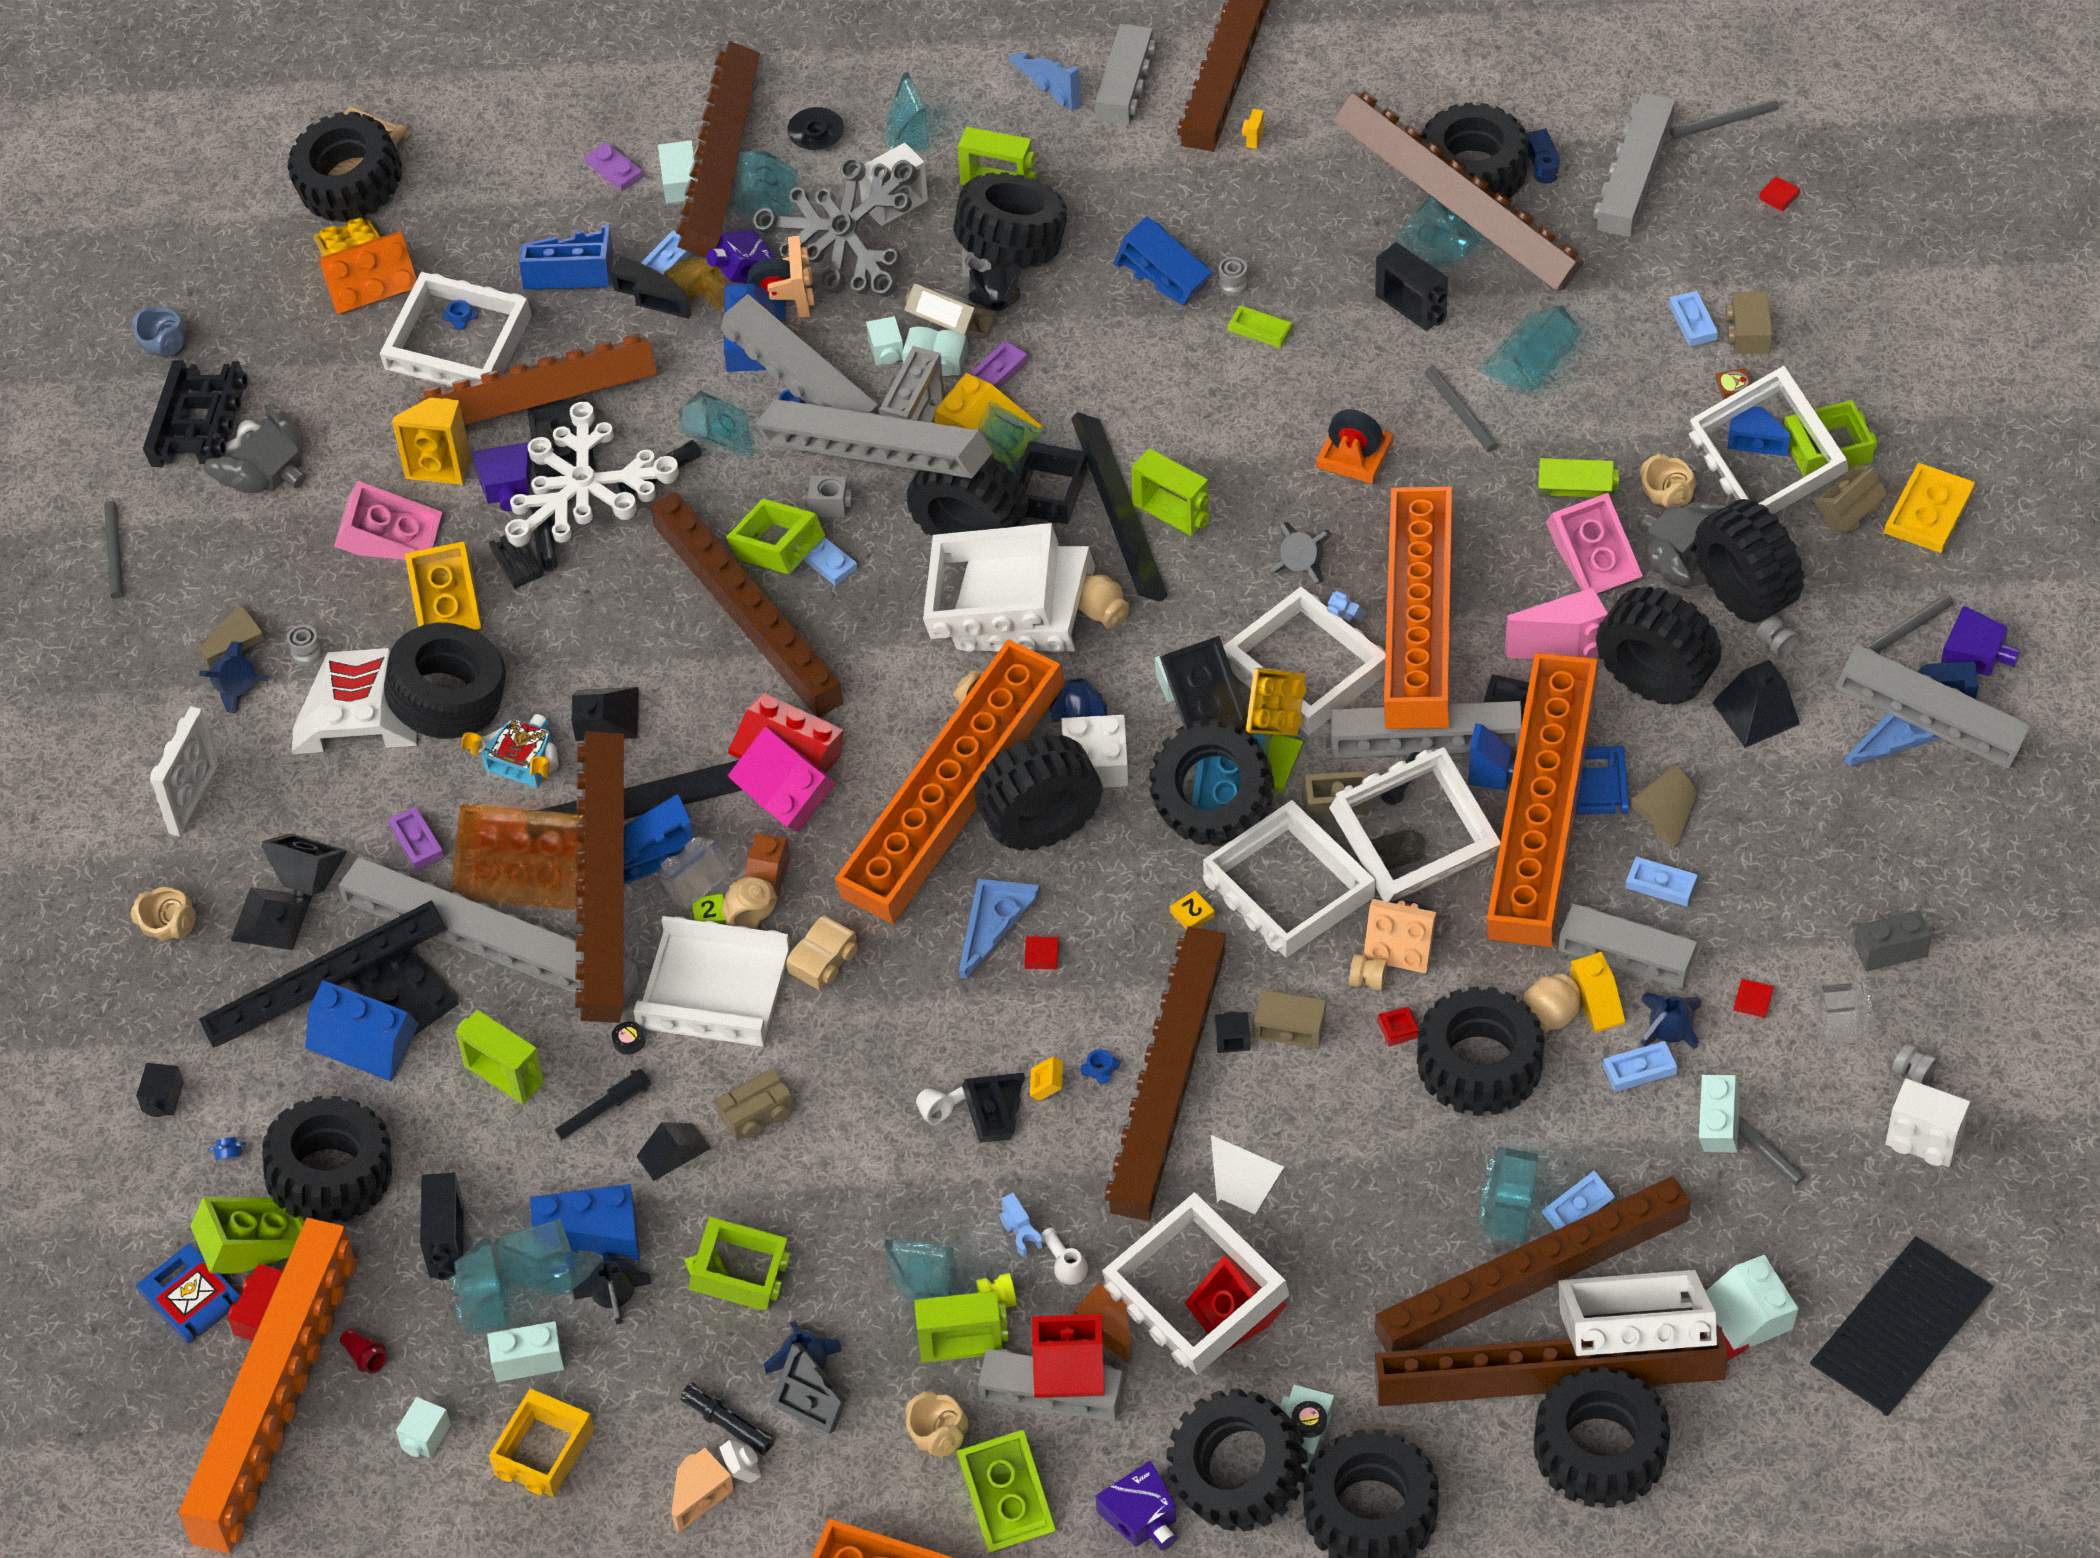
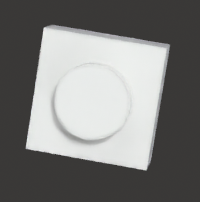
M732 1440L719 1447L731 1477L748 1483L754 1482L761 1477L757 1465L758 1458L751 1447Z

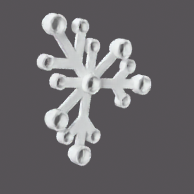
M578 402L570 408L572 423L577 426V437L567 427H558L553 432V438L557 446H568L577 452L576 466H572L555 455L551 442L547 438L538 437L529 442L528 452L533 462L539 465L548 464L564 476L549 478L538 476L531 483L535 495L525 496L517 494L511 498L512 511L518 515L525 514L530 507H542L526 521L523 519L510 521L505 528L507 539L516 547L525 546L531 538V532L555 512V525L552 527L554 539L560 543L567 542L572 536L568 524V500L575 494L576 507L573 513L575 521L579 524H587L593 519L592 510L589 506V492L610 505L615 516L622 520H629L637 511L635 497L628 492L616 495L601 484L623 482L637 491L638 498L641 501L649 502L656 497V491L653 483L644 480L658 479L665 484L674 482L679 475L676 459L670 456H663L655 460L654 453L651 450H642L623 470L596 473L589 466V451L599 442L606 443L611 441L614 437L611 424L603 422L599 423L589 435V427L595 420L594 410L590 403ZM563 488L558 493H550L551 489Z

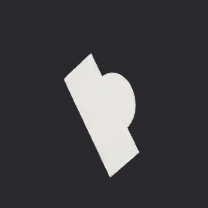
M1211 1135L1217 1203L1222 1199L1256 1214L1284 1167Z

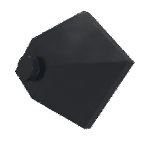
M1770 659L1743 670L1712 703L1744 748L1798 726L1800 723L1787 683Z
M639 688L576 690L572 695L571 716L575 741H584L586 731L624 734V739L638 738Z
M292 833L264 840L261 846L282 885L293 889L294 894L301 897H312L313 894L323 892L347 853L346 850Z
M250 887L231 940L293 950L312 898Z

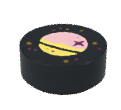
M632 1021L618 1024L612 1031L614 1048L619 1053L627 1055L640 1051L645 1044L643 1028L638 1023Z
M1304 1401L1293 1409L1292 1420L1303 1437L1313 1438L1319 1436L1325 1430L1327 1414L1319 1403Z

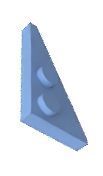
M1017 52L1009 56L1010 62L1033 79L1040 90L1049 92L1059 105H1065L1071 111L1080 107L1079 68L1071 66L1066 69L1061 62H1052L1041 57L1031 60L1026 53Z
M1888 713L1846 756L1844 762L1849 766H1853L1941 738Z
M978 879L959 967V978L968 979L1039 896V885Z

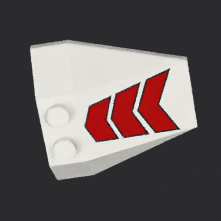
M389 648L327 652L293 727L292 754L324 752V738L382 734L386 748L417 746V732L403 724L391 711L386 702L384 682L390 655Z

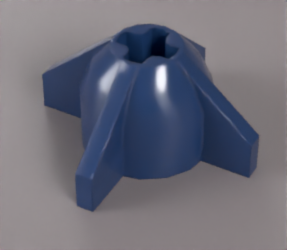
M236 641L230 643L225 654L214 661L210 670H200L199 676L210 678L213 687L220 693L226 711L229 713H236L237 696L248 692L254 680L268 681L267 675L255 674L251 662L241 657L243 643Z
M1083 678L1066 680L1065 685L1049 706L1052 722L1062 721L1061 718L1108 716L1107 704L1102 700V695L1088 680Z
M1646 992L1642 996V1002L1651 1009L1650 1028L1643 1035L1641 1044L1645 1047L1658 1038L1669 1043L1684 1040L1693 1049L1697 1048L1699 1040L1692 1029L1694 1021L1693 1012L1701 1007L1702 1000L1698 997L1681 998L1674 995L1664 997Z
M796 1321L790 1322L792 1333L783 1342L781 1350L763 1363L764 1370L768 1374L783 1369L791 1346L794 1343L802 1344L823 1370L827 1362V1355L841 1351L839 1340L821 1338L808 1330H800Z

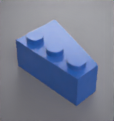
M1148 216L1125 235L1113 265L1119 268L1124 265L1135 271L1134 277L1139 280L1145 277L1157 284L1155 286L1156 290L1183 306L1206 286L1212 273L1203 261L1196 259L1186 250L1181 242L1172 238L1159 223L1154 222Z
M610 224L602 225L601 231L584 234L583 230L574 232L575 237L558 240L557 236L521 244L519 265L523 290L609 287L613 259Z
M678 794L624 825V884L697 858L692 824Z
M631 1184L530 1197L532 1228L537 1246L577 1252L578 1250L598 1252L599 1255L608 1252L609 1255L626 1256L631 1260L640 1261L635 1203Z

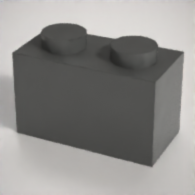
M1917 910L1859 924L1854 946L1867 972L1928 957L1932 935L1921 911Z

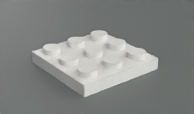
M192 706L189 707L185 717L179 720L177 731L172 741L166 744L164 755L159 765L153 768L150 776V781L153 785L168 833L179 837L219 765L203 711Z

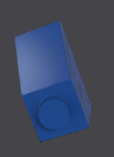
M1753 406L1731 419L1727 449L1787 456L1790 433L1764 407Z
M1475 723L1470 746L1468 785L1506 791L1507 781L1512 780L1515 761H1511L1512 748L1484 725Z

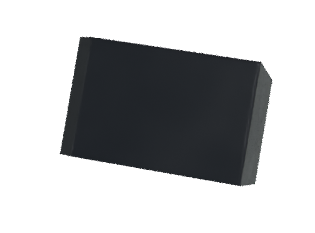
M661 1122L636 1157L652 1180L655 1181L711 1148L694 1124Z

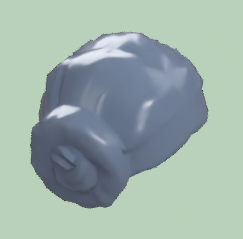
M145 306L136 313L131 322L136 343L151 355L173 356L184 345V339L187 334L185 322L170 308L162 307L156 309L155 307Z

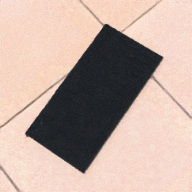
M1915 1236L1810 1361V1365L1880 1410L1883 1415L1889 1416L1994 1286Z

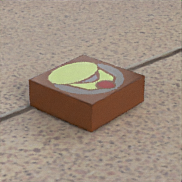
M1745 368L1716 373L1715 380L1723 400L1751 385Z

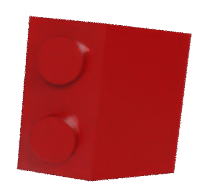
M1224 1255L1185 1301V1305L1207 1334H1209L1262 1287L1229 1255ZM1284 1301L1226 1351L1268 1328L1287 1306Z

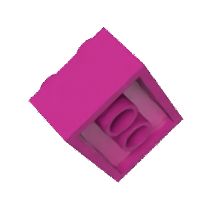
M766 726L727 775L766 811L786 827L796 832L803 828L837 783Z

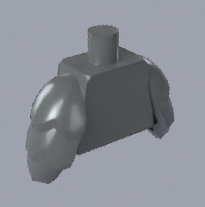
M274 404L265 405L268 421L231 454V458L223 456L221 458L207 459L204 464V470L220 484L232 487L236 491L243 493H256L264 489L274 491L284 481L294 488H298L306 478V474L298 469L301 465L300 455L303 450V437L299 426L293 423L289 414L282 411L278 406Z
M1703 501L1687 504L1683 508L1671 506L1660 518L1646 514L1641 521L1640 528L1642 531L1647 532L1648 544L1646 554L1653 571L1661 574L1665 580L1674 586L1685 587L1691 585L1688 571L1699 560L1695 552L1697 545L1694 544L1697 527L1702 519L1726 506L1707 504Z

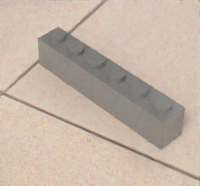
M1642 93L1638 104L1633 103L1630 112V120L1632 121L1631 123L1626 122L1623 131L1624 143L1619 142L1615 155L1617 162H1611L1608 179L1610 181L1604 182L1602 187V203L1597 202L1593 219L1598 220L1597 230L1631 237L1673 121L1675 99Z
M746 294L724 313L721 330L725 337L742 347L749 358L757 360L763 365L769 375L784 383L795 397H800L807 404L876 414L878 407L876 402L749 294Z
M1855 644L1835 686V689L2006 768L2011 766L2030 727V724L2021 721L2016 716L2008 715L1993 708L1988 703L1980 702L1963 694L1958 689L1950 688L1933 680L1930 676L1922 675L1905 667L1900 662L1892 661L1877 654L1872 649L1864 648L1858 644Z
M1521 701L1449 704V728L1385 729L1384 707L1331 709L1333 758L1410 755L1413 752L1421 753L1424 750L1427 752L1432 750L1433 752L1442 747L1446 749L1447 753H1470L1475 723L1484 725L1509 745L1512 751H1517L1522 726Z

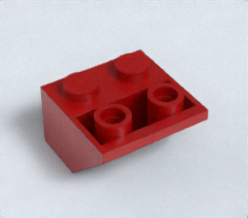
M1102 1314L1032 1316L1034 1398L1104 1396Z

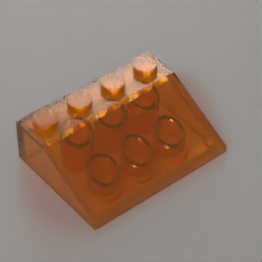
M461 804L450 893H460L466 899L472 901L575 910L578 899L576 897L577 877L582 878V870L576 869L577 850H582V843L576 842L577 823H582V816L568 813Z

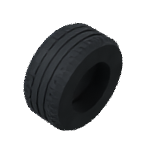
M442 622L419 626L400 637L390 651L384 682L386 702L391 711L403 724L425 736L439 739H454L463 737V734L467 732L475 733L486 727L495 718L500 708L506 678L504 660L499 650L488 638L469 627ZM432 673L450 674L463 680L467 685L458 688H445L430 683L423 676Z

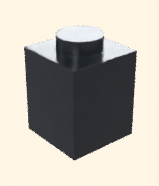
M146 1063L136 1094L142 1112L152 1117H161L163 1114L174 1115L184 1084L178 1066Z

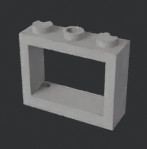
M912 346L879 409L880 415L928 423L934 422V410L944 400L941 353Z

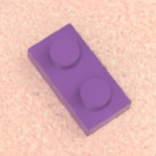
M607 142L585 156V162L620 191L625 190L643 178L642 170Z
M1003 341L969 374L991 383L999 389L1028 362L1027 354L1010 343Z
M417 807L387 819L391 831L415 871L444 858L440 845Z

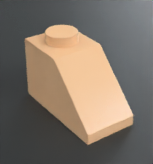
M703 1448L697 1454H691L686 1457L681 1466L677 1468L671 1513L675 1529L678 1532H681L734 1491L731 1475L706 1448Z

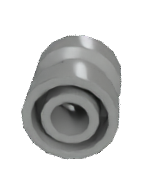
M1239 257L1223 259L1218 267L1220 277L1219 290L1227 296H1239L1248 287L1247 263Z
M1772 615L1765 619L1755 633L1756 639L1763 645L1770 646V651L1777 658L1784 656L1781 651L1786 654L1792 651L1799 641V635L1793 629L1786 628L1783 620L1777 615Z
M298 625L288 632L287 643L291 650V657L296 664L310 666L320 659L322 650L318 642L317 632L312 626Z
M1907 1042L1898 1053L1893 1063L1892 1071L1900 1076L1907 1075L1911 1077L1912 1081L1925 1085L1936 1069L1938 1058L1931 1054H1922L1917 1046Z

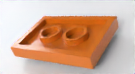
M401 231L318 258L337 314L412 290L417 281Z

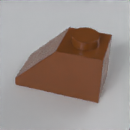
M756 833L747 858L745 877L751 876L768 881L774 887L776 896H778L790 860L787 838Z
M1098 1283L1073 1310V1315L1102 1314L1103 1347L1128 1363L1132 1359L1126 1304L1121 1299L1118 1302L1113 1300L1111 1294L1104 1288V1285Z

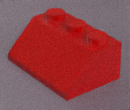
M763 693L747 709L728 749V754L740 759L766 726L826 773L841 757L844 729Z

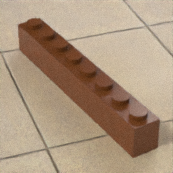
M632 334L623 337V342L612 345L611 341H606L594 345V350L586 352L583 349L571 350L566 352L567 357L556 360L555 356L544 357L537 360L538 364L529 367L525 363L509 367L510 372L498 374V371L487 372L480 375L481 379L471 382L468 378L452 382V387L441 389L440 386L429 387L423 390L424 394L417 397L419 403L428 398L459 400L464 425L653 376L657 374L649 340L645 336L640 337V334Z

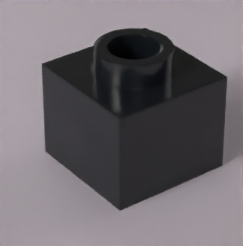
M1229 1011L1224 1014L1215 1015L1217 1053L1250 1051L1248 1012Z

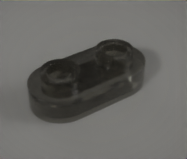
M1403 830L1370 840L1378 855L1384 857L1381 860L1387 870L1417 862L1425 854V839L1421 833L1415 830ZM1407 847H1411L1414 850L1405 851L1404 849Z

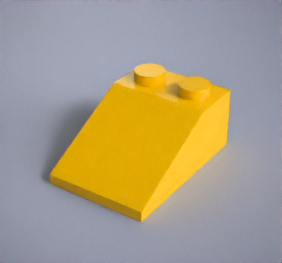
M965 373L934 410L936 424L954 425L960 428L977 429L982 432L986 437L987 444L993 451L994 458L1005 462L1008 467H1011L1025 451L1028 442L1033 441L1043 429L1041 424L991 383L968 373Z
M465 542L405 553L418 627L425 624L442 622L464 625L476 631L482 630L475 579L469 549Z

